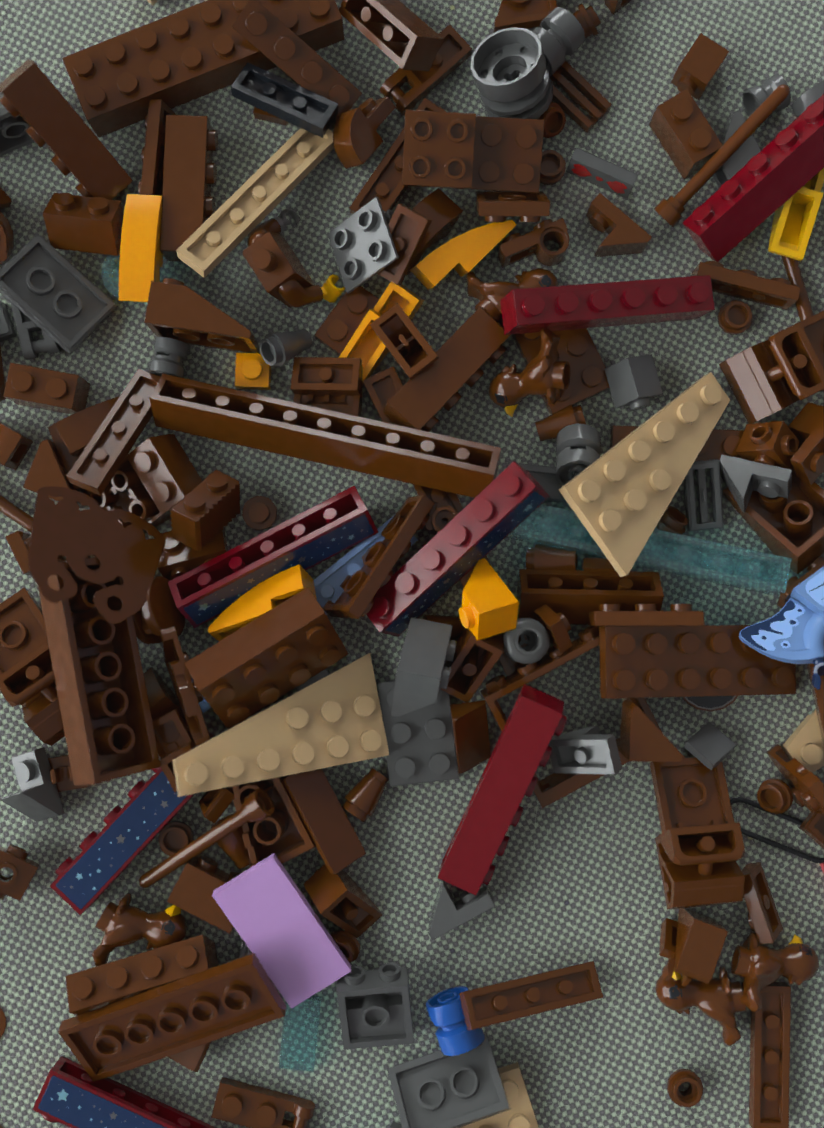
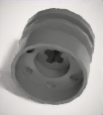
M518 27L501 29L487 36L475 48L471 56L470 69L488 117L538 119L548 109L553 99V85L549 70L546 67L542 43L535 33L526 28Z

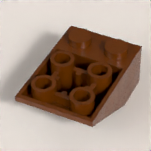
M173 433L148 437L130 452L101 496L88 490L83 491V493L96 500L104 510L123 509L157 527L171 518L170 509L195 488L202 479ZM118 519V521L123 525L124 528H126L128 525H131V522L125 523L121 519Z

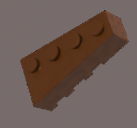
M287 776L232 786L235 795L233 801L236 812L241 809L245 797L257 789L264 790L274 804V813L261 822L248 821L242 825L244 832L242 834L245 849H248L251 861L250 868L275 853L281 863H284L315 847L307 828L282 783V780Z

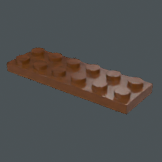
M750 625L599 626L600 698L604 699L796 694V664L769 658L743 643L739 639V633L743 628Z
M253 953L61 1022L58 1033L92 1081L96 1082L285 1017L286 1004L257 956Z

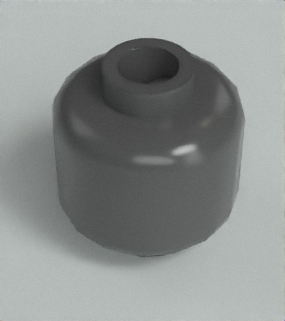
M519 618L517 619L516 629L503 632V651L512 661L520 664H533L541 660L548 651L550 639L547 629L535 619ZM523 643L527 644L524 648L520 647Z

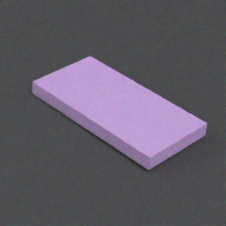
M275 853L213 891V898L252 954L255 953L269 978L291 1009L351 972V964Z

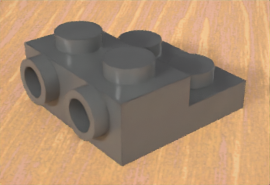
M393 962L385 963L375 970H364L363 967L358 965L351 966V972L337 980V999L344 1050L414 1044L408 968L400 967Z

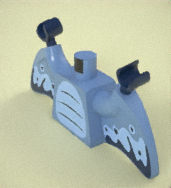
M824 566L793 588L788 602L778 613L764 621L743 628L739 633V639L743 643L769 658L791 664L813 663L815 667L813 669L812 685L818 690L821 687L820 676H824Z

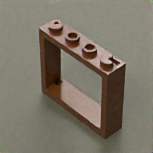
M590 626L582 630L578 634L579 638L572 641L573 646L561 653L555 646H552L547 651L548 655L544 656L541 660L533 664H519L516 667V672L507 677L504 675L496 676L485 684L486 688L480 692L501 732L507 722V718L497 699L600 645L598 626ZM628 698L661 731L646 699ZM620 738L616 739L621 765H624L629 761L619 751ZM553 773L540 781L538 779L533 793L542 808L605 774Z

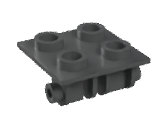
M377 196L328 233L346 293L348 294L399 258L388 227L394 212L390 209L384 211Z

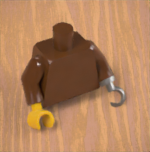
M284 209L279 217L271 218L257 225L248 234V247L242 252L243 256L265 290L288 307L298 308L321 302L323 299L333 303L345 290V287L338 288L335 286L339 277L333 274L328 277L322 287L315 285L281 234L284 232L285 226L288 225L285 217L286 214L294 218L295 224L299 223V216L294 210Z

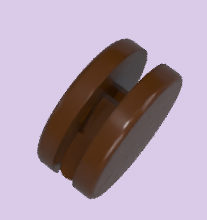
M163 576L154 577L144 606L133 615L136 637L148 645L162 642L160 630L174 626L179 637L185 626V617L177 609L168 585L170 580Z

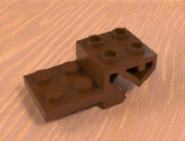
M405 110L402 185L461 190L539 193L545 120L476 116V113Z
M824 311L770 336L768 340L751 346L719 364L748 424L755 423L798 400H803L824 389Z
M22 588L0 604V691L12 707L18 704L22 705L25 723L43 743L52 746L65 737L43 611L31 592L26 588Z
M696 757L683 758L680 762H651L650 768L662 834L657 836L655 841L667 910L733 904L743 901L745 876L736 861L744 857L745 847L740 822H734L722 761L712 771Z

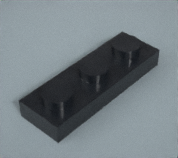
M248 62L231 86L233 97L322 138L338 114V103Z

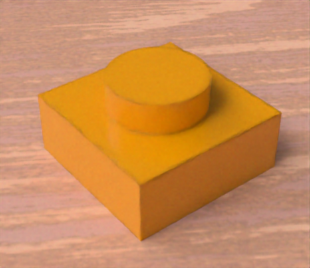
M236 353V389L270 390L271 366L263 360L261 354Z

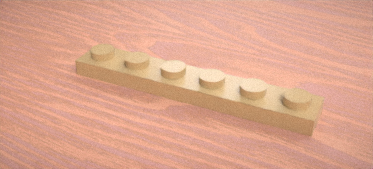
M300 128L176 250L177 257L205 278L334 149L333 132L328 129L322 138Z

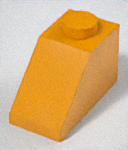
M485 558L478 560L463 590L462 607L459 608V617L462 625L470 629L477 641L516 629L519 601Z

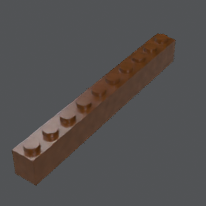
M163 373L149 398L155 426L473 498L479 495L497 477L501 448Z

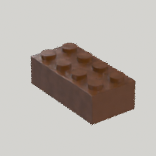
M307 587L185 662V665L200 694L225 726L230 729L245 721L262 708L275 702L297 686L305 683L324 669L334 665L349 653L326 613Z

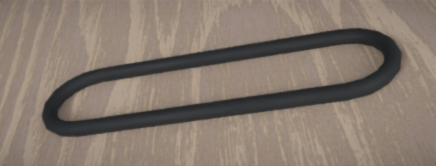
M736 797L730 799L731 805L741 802L765 811L759 803L747 798ZM768 812L798 825L803 823L802 820L784 813L774 814ZM741 828L742 834L814 863L821 864L824 862V858L813 857Z

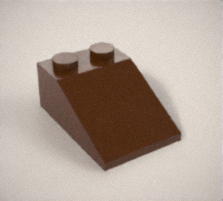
M164 278L163 282L151 281L144 323L157 337L176 339L188 345L242 353H260L259 345L249 329L189 287L184 286L182 281L171 278Z
M792 464L790 466L792 470V488L788 499L783 497L769 498L757 491H753L747 509L743 513L728 487L725 488L722 492L726 499L770 551L797 575L824 553V489L815 482L812 486L800 482Z

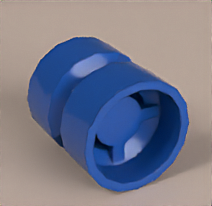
M465 986L443 990L429 998L426 1002L430 1020L436 1027H439L436 1030V1037L441 1052L445 1056L466 1053L479 1046L485 1039L482 1028L467 1030L459 993L469 990Z

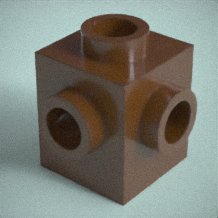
M784 421L746 424L736 453L741 459L790 469V459L798 450L800 441Z
M12 844L9 845L8 849L0 847V899L4 900L6 895L20 901L36 873L39 863L27 858L29 852ZM8 867L12 869L13 874L5 876L1 869Z

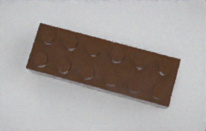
M97 557L85 559V564L89 569H99L100 561ZM59 561L60 564L65 566L76 582V594L72 598L58 603L47 601L42 596L40 590L39 595L74 785L98 784L161 767L133 615L121 623H108L95 607L93 601L97 591L115 584L122 585L123 579L116 577L115 580L97 585L78 578L66 561ZM51 575L48 578V585L52 589L61 590L63 588L64 582L61 577ZM111 596L108 598L107 605L111 610L119 611L122 608V602L118 597Z

